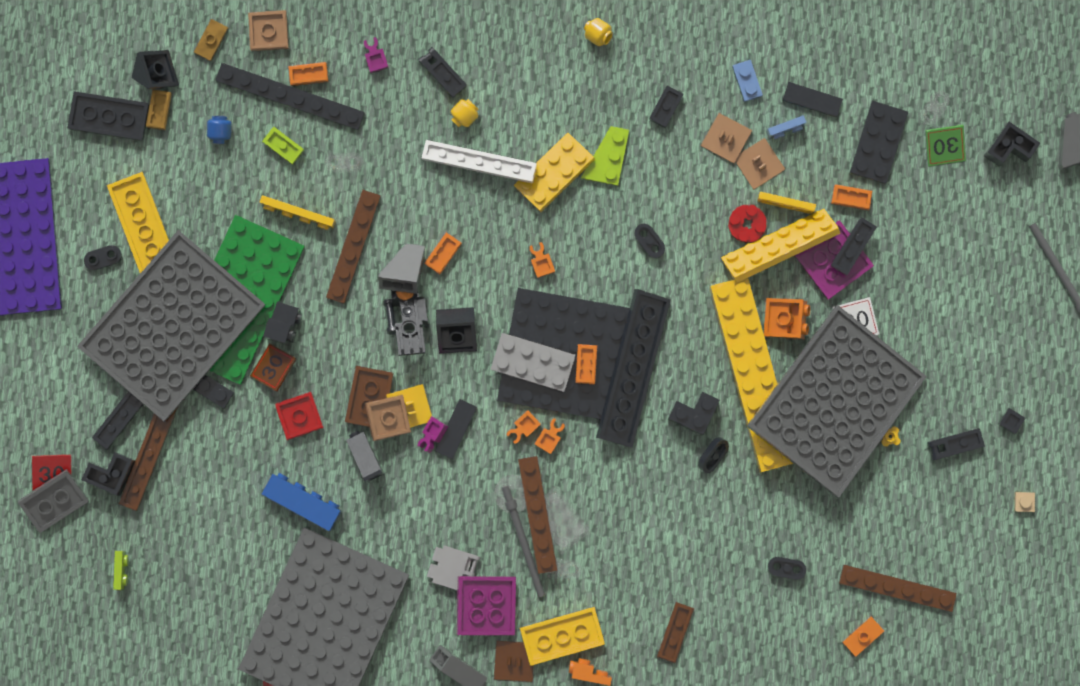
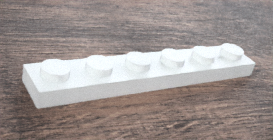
M426 140L422 154V160L528 183H533L537 169V163Z

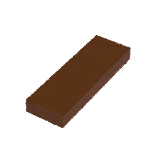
M675 602L657 654L658 658L676 663L694 608Z

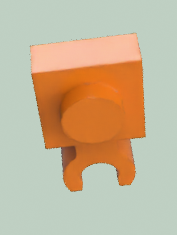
M542 242L539 243V251H534L532 245L530 246L531 254L536 257L531 259L537 278L555 272L549 253L543 255L544 245Z
M527 410L514 422L517 428L509 430L506 435L510 436V434L515 433L517 439L513 443L516 444L520 441L522 434L528 437L541 423Z
M555 418L550 423V430L544 428L534 444L549 454L553 452L561 439L556 434L565 427V424H562L560 428H555Z

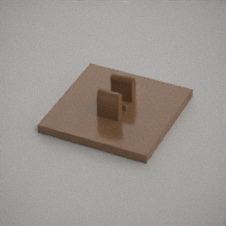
M718 113L701 146L734 164L752 130Z
M765 138L741 152L735 161L753 190L785 170Z

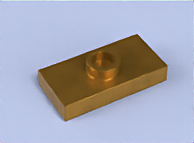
M211 19L194 53L212 61L229 28Z
M152 89L146 123L147 128L166 131L172 97L171 92Z

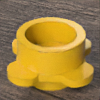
M894 426L888 429L882 438L881 443L883 446L900 444L898 427Z

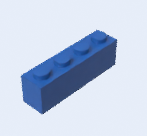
M278 473V475L272 474L262 495L328 531L332 530L342 512L338 509L340 505L330 500L328 503L321 500L323 496L314 491L311 494L304 491L306 487L298 482H295L294 485L288 482L289 478L281 473Z

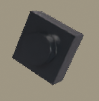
M1008 408L998 425L1015 435L1024 422L1025 417Z

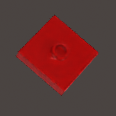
M312 392L275 404L287 441L324 428Z

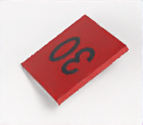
M71 455L32 456V491L66 469L71 474Z

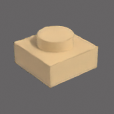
M1015 492L1014 512H1035V493Z

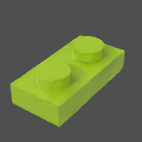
M274 126L262 141L292 165L304 152L301 146Z
M115 551L113 590H124V586L128 584L125 566L128 567L129 556L125 555L126 551Z

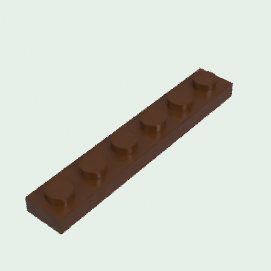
M362 189L326 298L345 304L381 195Z
M178 407L165 422L154 413L119 501L120 505L138 511Z
M533 456L518 459L538 574L557 571L538 458Z
M844 564L839 580L840 584L950 612L953 611L957 594Z

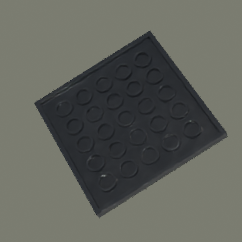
M518 288L509 335L574 354L575 359L565 392L502 373L497 401L601 420L630 308ZM578 344L597 345L595 384L576 383Z

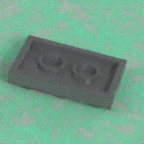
M67 469L18 500V504L39 533L89 502V499Z

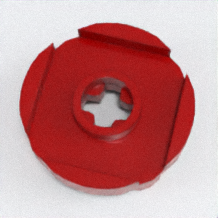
M741 205L729 217L728 228L736 240L752 243L762 237L766 230L767 221L764 213L755 205ZM743 219L753 222L750 229L742 226L744 223Z

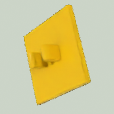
M423 384L386 395L387 398L403 395L410 428L428 423L432 416Z

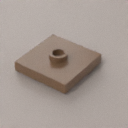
M286 10L248 13L251 51L289 49Z
M403 395L365 403L373 441L411 433Z

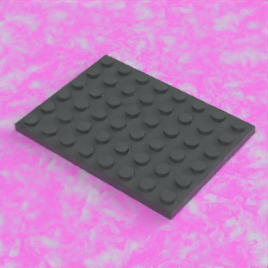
M178 230L77 347L165 422L266 304Z
M836 305L753 416L747 427L832 495L839 498L927 376L839 305Z
M303 528L238 670L273 686H359L409 578V574L307 528Z

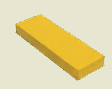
M760 192L757 199L760 203L813 214L816 208V204Z

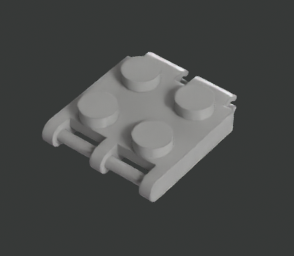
M445 545L443 549L436 547L432 560L437 561L438 565L430 564L427 577L433 578V583L457 590L458 576H475L474 570L477 561H480V557ZM472 558H473V559H474V560H473V564H472L471 570H470V572H469L468 570H469V567H470V564H471V561H472Z

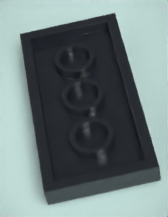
M74 91L67 129L143 141L150 104Z
M871 101L849 173L883 184L887 183L908 111Z

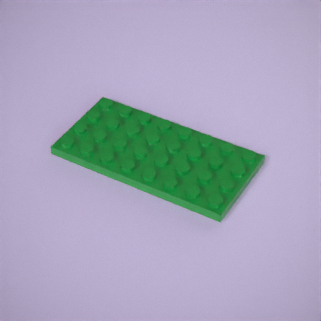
M237 215L234 216L214 261L266 304V306L209 371L241 385L262 341L268 319L272 318L276 303L280 302L305 246Z

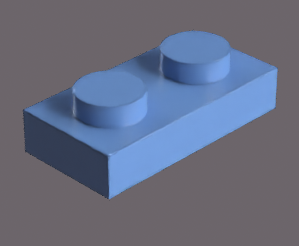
M751 60L733 65L732 68L744 102L763 96Z
M803 115L768 128L766 131L769 139L774 137L777 140L784 137L788 131L796 133L803 129L802 126L806 124V120Z

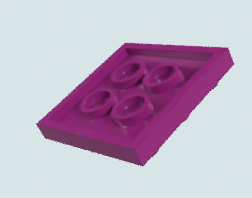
M840 220L835 223L839 228L840 234L794 255L827 300L874 266L864 251L861 252L847 276L830 266L850 235Z
M458 576L456 635H515L516 577Z

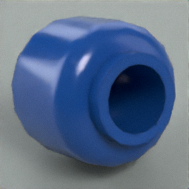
M212 116V119L207 121V137L212 139L213 143L224 144L225 140L231 138L232 123L230 120H227L226 116Z

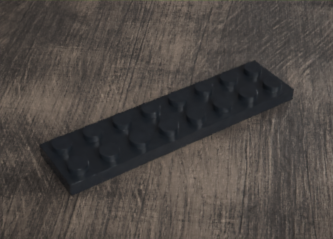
M634 289L596 438L633 448L671 299Z

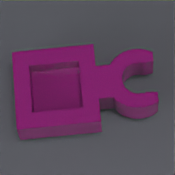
M376 37L373 38V46H369L367 41L364 40V46L369 51V53L365 54L370 73L389 68L383 48L377 50L379 44Z
M431 416L422 431L425 437L419 440L417 446L423 448L427 443L424 451L431 453L434 448V442H440L449 426Z

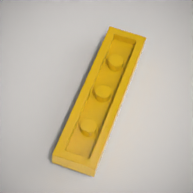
M263 195L261 196L260 204L264 205L263 209L274 212L276 209L282 211L281 215L292 218L294 215L300 217L299 221L310 224L311 221L318 223L317 227L328 230L329 227L334 228L336 223L335 219Z

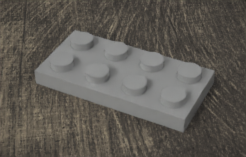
M502 333L491 370L565 392L575 355Z

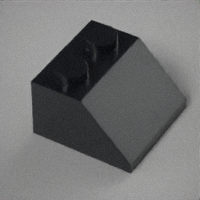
M474 307L436 310L439 354L477 351Z

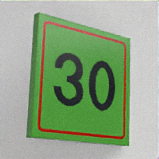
M964 125L925 130L928 167L966 161Z

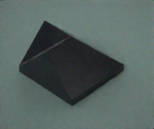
M169 50L137 53L132 79L147 89L179 86Z

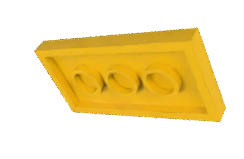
M567 133L537 162L533 183L518 180L514 187L534 207L542 212L595 158Z
M595 607L520 628L530 666L605 644Z

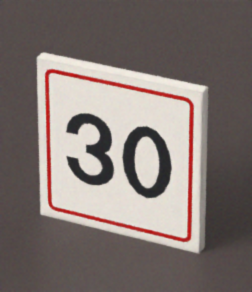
M870 297L839 305L873 334H879Z

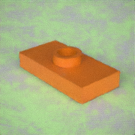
M326 62L288 66L291 86L329 82Z
M835 184L831 204L869 211L872 191Z
M446 232L424 264L440 275L462 243Z
M578 344L576 383L595 384L597 345Z
M870 616L842 643L856 657L880 636L884 630Z

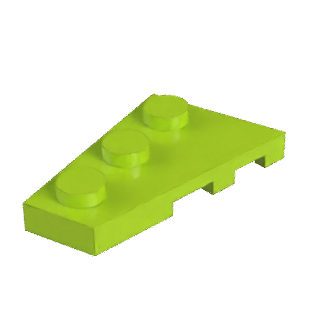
M610 126L593 156L595 160L586 168L581 179L618 186L629 134L628 129Z

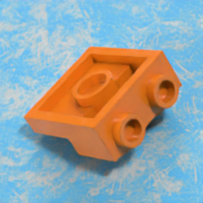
M766 298L764 337L805 340V335L809 333L806 316H809L811 311L807 301L803 299Z
M579 658L578 662L570 661L568 672L572 674L571 677L573 679L611 685L612 677L608 676V672L596 670V673H593L594 665L590 664V660Z

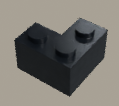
M1009 121L986 151L984 157L997 166H1001L1010 153L1027 162L1041 143Z
M277 302L272 318L268 319L263 337L289 346L290 342L294 343L297 333L294 329L296 324L299 325L302 319L300 309Z
M702 392L694 409L676 401L668 420L703 436L720 400Z
M114 452L107 469L89 462L81 480L114 495L121 496L136 460Z

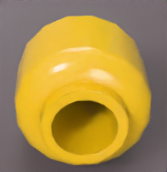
M599 18L588 21L584 27L585 38L597 46L607 45L612 39V27Z
M469 99L466 101L460 100L451 109V115L453 116L451 120L458 127L461 125L469 127L478 118L479 114L477 111L479 109Z

